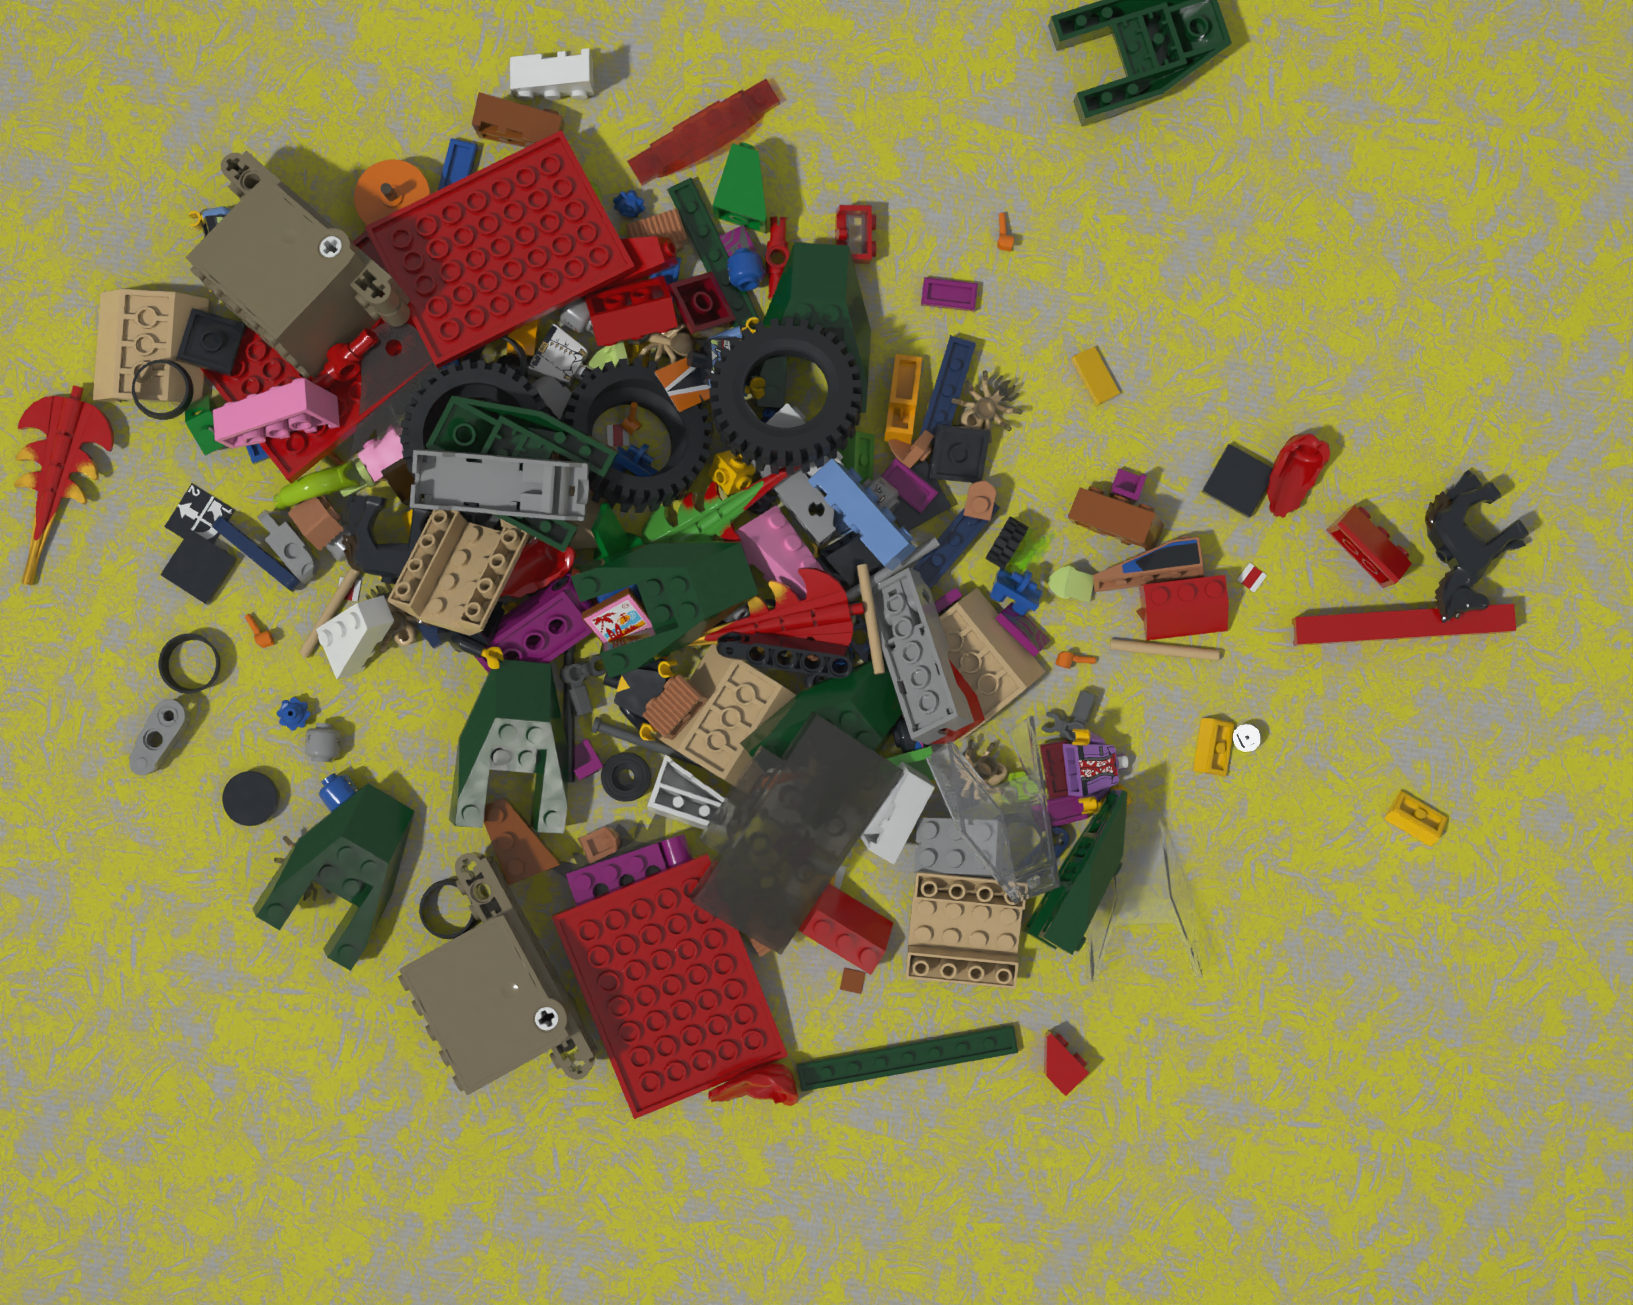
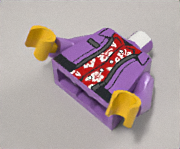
M1073 728L1072 732L1076 734L1075 741L1063 743L1068 795L1085 796L1078 799L1079 803H1083L1084 806L1082 814L1096 813L1098 811V802L1110 791L1111 786L1118 784V770L1127 769L1128 758L1124 753L1116 754L1115 746L1106 745L1104 738L1088 729Z

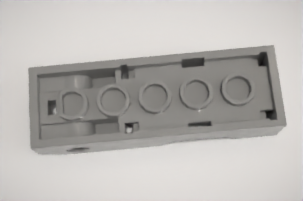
M747 404V406H748V408L750 409V411L754 414V416L757 417V415L755 414V412H754V411L750 408V406ZM752 460L751 464L756 468L755 461ZM766 465L764 471L756 469V473L761 479L771 474L770 465ZM800 468L794 472L795 475H789L773 487L771 491L778 496L779 501L817 547L820 548L836 535L834 533L836 528L833 526L834 508L823 499L824 496L817 488H813L808 482L809 478L805 473H802ZM813 508L816 511L822 509L824 514L821 517L818 515L811 516L809 511Z
M415 449L413 450L412 473H415V483L411 484L410 508L584 521L586 520L589 495L590 463ZM424 455H427V463L424 462ZM467 459H482V463L467 462ZM520 463H523V470H519ZM570 486H575V495H570ZM422 494H425L424 502H421ZM464 502L479 503V507L466 506ZM517 502H520V510L517 508Z
M907 568L873 587L872 594L880 643L911 739L928 745L946 736L945 732L940 729L948 728L957 731L973 723L974 720L966 696L956 683L947 656L949 645L931 591L921 578L920 572Z

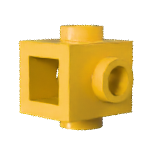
M731 450L715 455L708 476L725 493L730 495L752 484L756 468L751 463L749 466L743 463L741 453L736 457L731 453Z

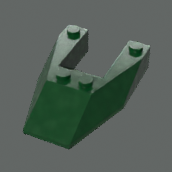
M1100 0L1053 15L1048 25L1056 51L1112 34L1126 77L1076 94L1073 102L1082 127L1108 119L1163 95L1232 44L1218 0Z
M794 242L763 320L764 327H771L770 319L778 318V324L781 326L786 325V318H794V326H800L801 319L809 321V328L811 330L814 329L817 323L824 326V336L829 331L836 334L837 344L842 340L847 345V354L852 352L855 357V366L858 365L862 383V411L860 413H866L871 328L850 247L845 245ZM788 356L772 358L759 364L758 377L765 380L766 386L763 387L765 395L761 399H757V406L783 408L785 406Z
M451 396L426 444L429 450L550 459L555 451L574 462L590 463L589 470L602 477L607 476L620 452L542 411ZM468 458L467 462L482 463V459ZM520 463L519 470H523V463ZM517 502L518 510H520V502ZM495 515L562 552L568 550L580 527L579 524L571 520Z
M741 541L649 542L574 567L571 574V579L580 602L637 584L652 627L602 643L600 655L609 678L636 670L691 644L759 594Z
M884 656L885 673L875 675L873 663L870 660L852 668L851 673L845 678L831 677L807 687L740 742L764 772L770 769L806 737L831 765L789 801L813 830L817 829L838 810L876 759L892 734L897 721L903 717Z
M510 659L499 660L500 667L498 669H490L458 738L449 820L454 826L483 828L489 770L536 773L530 826L537 832L564 834L568 803V746L551 664Z
M367 782L346 801L298 838L252 908L255 916L280 930L311 882L318 883L352 903L323 948L327 958L351 971L367 947L393 894L415 811Z
M1110 790L1098 811L1094 814L1064 859L1023 932L1050 948H1059L1073 955L1074 951L1079 952L1086 941L1084 934L1112 878L1119 873L1123 864L1120 861L1124 852L1127 807L1126 791Z

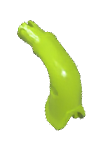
M352 460L342 465L310 473L297 479L292 484L290 483L282 487L280 492L273 497V503L277 502L274 505L275 508L285 510L289 506H295L299 502L339 491L356 489L360 486V482L357 479H349L346 475V472L353 468Z

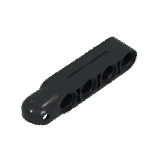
M734 631L723 634L717 639L716 649L722 657L747 661L749 664L757 667L832 678L847 677L853 667V653L851 649L840 644L765 633L747 634ZM731 637L735 639V641H727V640H728V638H731ZM759 646L765 651L756 653L751 648ZM782 650H787L791 652L792 655L789 657L781 656L779 652ZM810 654L817 655L819 659L816 661H811L807 658V656ZM842 658L846 660L847 663L843 665H838L834 662V660Z

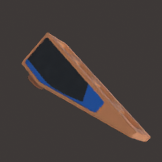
M1183 536L1177 540H1171L1094 574L1095 592L1204 577L1199 537Z

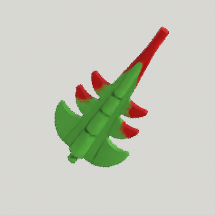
M795 466L794 472L800 469L801 466ZM786 467L779 469V475L770 474L725 500H722L720 497L718 484L714 481L711 482L704 496L705 511L701 513L696 507V496L689 492L678 509V525L672 527L669 521L668 507L660 506L649 517L643 527L641 534L643 544L670 541H713V536L716 534L725 541H741L742 538L735 531L733 520L779 482L788 477Z

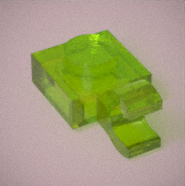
M1028 529L1023 537L1025 547L1022 552L1018 549L1015 551L1009 561L1012 567L1008 572L1013 573L1015 571L1021 574L1037 548L1044 543L1045 537L1042 536L1037 543H1033L1029 538L1033 529Z

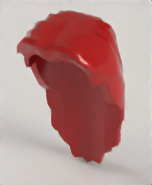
M1310 433L1297 434L1289 438L1280 450L1274 462L1267 488V495L1270 501L1269 510L1273 513V516L1284 518L1287 513L1299 509L1301 501L1306 497L1307 491L1314 486L1319 473L1330 459L1329 444L1326 441H1319L1315 435Z
M533 537L525 544L500 597L509 595L510 597L521 598L563 578L574 564L576 558L575 550L569 546L567 551L562 552Z
M772 1063L751 1069L709 1091L708 1099H711V1102H728L734 1098L748 1095L754 1099H771L775 1104L783 1103L784 1105L792 1106L798 1103L799 1095L791 1070L784 1064Z

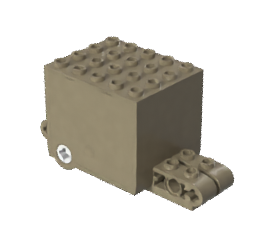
M246 151L243 155L240 153H230L223 158L221 171L231 182L228 188L239 197L240 201L185 258L193 265L190 271L231 312L242 319L252 331H255L283 359L294 366L304 378L308 379L310 376L314 378L324 369V364L328 362L327 351L332 346L339 343H351L365 328L371 329L380 318L391 326H401L408 321L410 309L407 304L411 301L410 298L386 271L351 241L345 232L331 225L249 152Z
M480 852L461 855L455 863V871L458 880L455 882L463 896L468 895L472 902L469 905L470 911L476 920L481 919L482 924L400 968L401 975L398 976L405 991L410 990L415 999L412 1001L415 1011L419 1016L424 1015L428 1023L426 1026L428 1035L432 1041H438L442 1049L439 1051L441 1059L447 1067L451 1065L455 1073L453 1080L459 1091L462 1092L464 1090L466 1095L475 1092L550 1049L553 1051L550 1054L551 1060L557 1069L562 1068L563 1072L571 1079L579 1080L584 1078L593 1068L595 1063L594 1056L599 1050L577 1012V1004L574 997L564 988L494 857H486ZM472 861H475L476 866L470 871L468 866ZM483 883L490 887L491 893L488 898L484 897L480 892ZM576 1046L577 1050L575 1051V1053L573 1051L569 1055L567 1051L572 1050ZM575 1060H583L585 1064L583 1066H576L574 1062Z

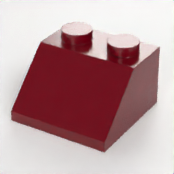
M712 271L668 285L691 335L699 340L722 332L736 320Z

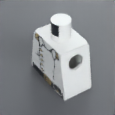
M555 324L550 328L527 368L528 375L535 378L551 376L568 389L571 388L576 378L581 381L586 374L590 376L593 369L585 365L588 359V351Z

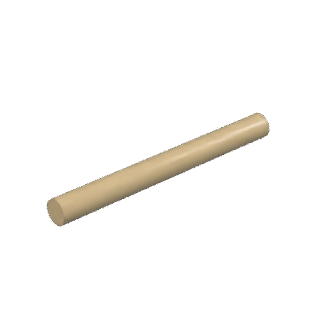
M861 564L857 566L873 669L875 675L885 673L869 569L868 564Z
M350 567L299 651L300 654L309 658L319 641L316 629L333 618L361 571H356Z
M1110 639L1109 646L1110 650L1219 661L1220 650Z

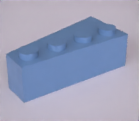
M833 458L830 459L808 482L813 488H817L826 494L823 499L839 514L844 515L842 520L856 534L860 533V540L885 567L893 571L917 549L911 542L914 537L904 526L899 528L894 523L897 517L888 507L885 506L882 509L877 503L880 499L879 496L870 487L866 489L860 483L863 478L853 467L848 470Z

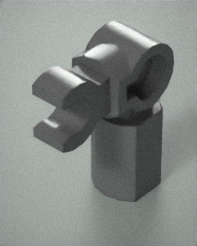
M591 656L586 662L580 661L574 664H567L560 670L561 680L569 686L567 691L575 716L593 711L586 684L583 685L582 681L588 679L589 675L596 677L606 673L605 669L598 671L594 669L595 661L601 660V656Z
M1080 690L1071 714L1074 720L1071 721L1065 718V721H1061L1055 713L1047 712L1046 716L1053 718L1055 724L1051 728L1042 726L1041 729L1046 733L1057 731L1060 733V737L1074 742L1076 734L1072 732V729H1085L1084 723L1085 721L1089 722L1098 696Z

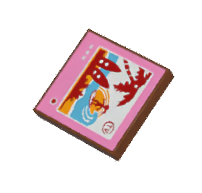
M629 587L582 612V619L602 643L652 627L646 608Z

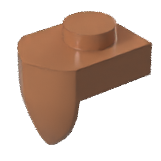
M924 430L913 445L899 440H889L888 443L895 457L910 469L918 459L923 462L932 450L928 445L934 436Z
M980 480L969 486L964 516L991 520L996 490L989 482Z
M603 826L578 838L589 863H593L618 851L620 847V834L609 826Z

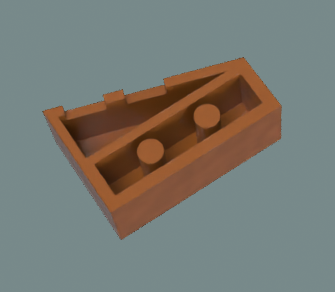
M479 92L472 125L479 138L526 148L560 130L563 132L564 120L559 115V112L555 110H540L527 104L516 103Z
M1089 486L1088 490L1079 487L1068 515L1069 520L1073 524L1103 536L1108 535L1120 539L1121 543L1128 546L1131 543L1143 547L1145 552L1156 547L1164 528L1163 522L1154 513V508L1145 504H1139L1138 507L1129 504L1128 499L1118 495H1114L1113 498L1104 496V491Z
M502 798L485 805L483 822L508 885L563 864L508 798Z

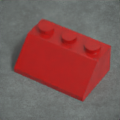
M664 276L592 292L584 296L597 346H612L617 344L618 341L626 339L637 340L647 334L655 332L666 333L672 328L678 327L672 297Z
M1353 505L1336 519L1326 531L1382 588L1396 584L1412 565V562L1408 559L1410 557L1404 548L1399 545L1395 546L1389 540L1390 535L1383 527H1376L1369 520L1371 516L1363 507L1359 506L1357 508Z
M1225 575L1143 584L1139 587L1146 641L1228 631L1229 600Z
M824 881L796 928L807 937L871 975L886 952L893 922L827 881Z

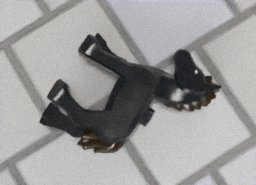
M1469 470L1462 474L1452 489L1446 493L1442 491L1439 495H1435L1434 503H1429L1425 515L1427 535L1436 548V555L1440 561L1447 563L1451 569L1439 581L1440 586L1435 590L1436 606L1441 615L1442 623L1447 622V620L1450 621L1453 617L1459 619L1460 614L1469 611L1485 610L1489 606L1490 600L1488 597L1476 592L1471 587L1481 579L1491 561L1497 558L1500 553L1526 546L1522 539L1529 535L1520 520H1516L1485 543L1464 522L1467 511L1471 506L1480 503L1491 504L1501 498V493L1492 482H1487L1482 486L1475 474Z
M349 494L350 523L348 529L351 535H343L344 540L341 542L346 548L343 552L349 566L356 571L382 577L381 582L396 584L433 509L413 508L408 544H378L373 531L374 523L378 514L386 508L388 499L370 495L359 496ZM417 619L419 624H426L428 627L432 626V624Z

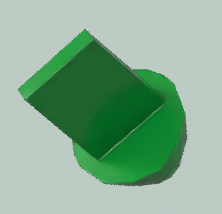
M603 502L591 528L599 547L594 551L593 561L643 545L642 540L638 536L629 532L625 533L609 503Z

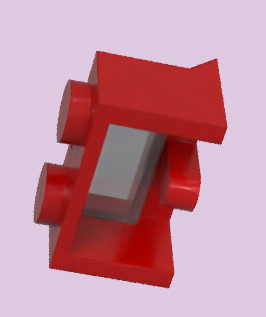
M839 205L835 212V245L849 246L854 264H869L872 257H876L877 249L876 241H872V230H876V214H872V206Z

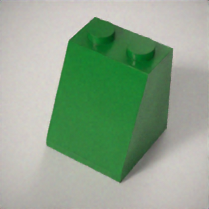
M740 142L739 145L732 143L712 205L714 218L739 226L744 225L745 228L766 234L767 217L759 151H756L754 146Z

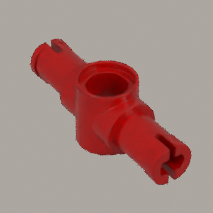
M777 216L770 217V241L767 242L765 257L766 275L769 276V300L773 298L790 255L789 242L786 241V217H780L779 226L777 225ZM773 253H781L785 257L784 263L779 265L772 263L770 256Z
M365 328L351 343H339L332 346L327 351L328 362L324 364V369L310 382L327 390L336 380L345 381L354 378L361 370L359 362L363 359V354L378 342L376 334L372 330Z

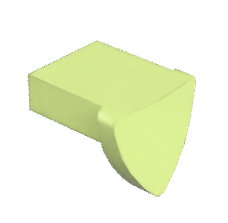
M623 340L618 341L615 345L606 346L599 350L590 359L587 366L592 369L599 366L602 371L605 363L612 361L616 367L619 359L627 358Z
M359 457L354 459L352 463L353 468L346 472V475L349 479H357L360 482V486L353 490L340 491L345 499L349 497V494L353 495L368 486L370 488L375 486L373 478Z
M1066 566L1055 571L1047 579L1049 587L1057 596L1090 603L1094 584L1093 575L1077 571L1075 567Z

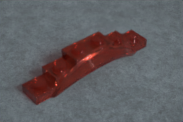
M764 79L745 91L743 89L722 102L716 101L672 128L673 131L651 143L650 148L629 159L627 163L640 185L643 186L655 178H662L686 168L725 147L756 124L766 112L778 106L780 100L767 79Z

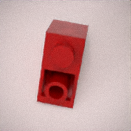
M1048 1030L1044 1034V1074L1067 1096L1089 1074L1085 1069L1088 1063L1077 1052L1072 1055L1065 1048L1069 1043L1058 1032L1053 1035Z

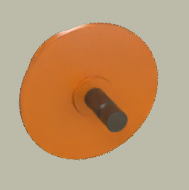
M396 159L384 160L370 166L361 175L354 191V204L361 220L366 225H369L430 195V189L424 175L412 164Z

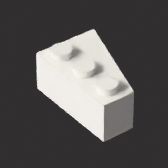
M902 761L854 826L868 850L892 864H895L935 788L926 775Z

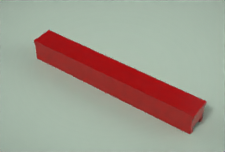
M1514 604L1489 605L1485 610L1469 611L1460 614L1459 619L1453 617L1445 623H1442L1441 615L1437 608L1292 618L1294 646L1494 634L1516 631Z

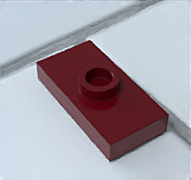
M1067 740L1039 744L1049 799L1069 796L1063 753V743H1067Z

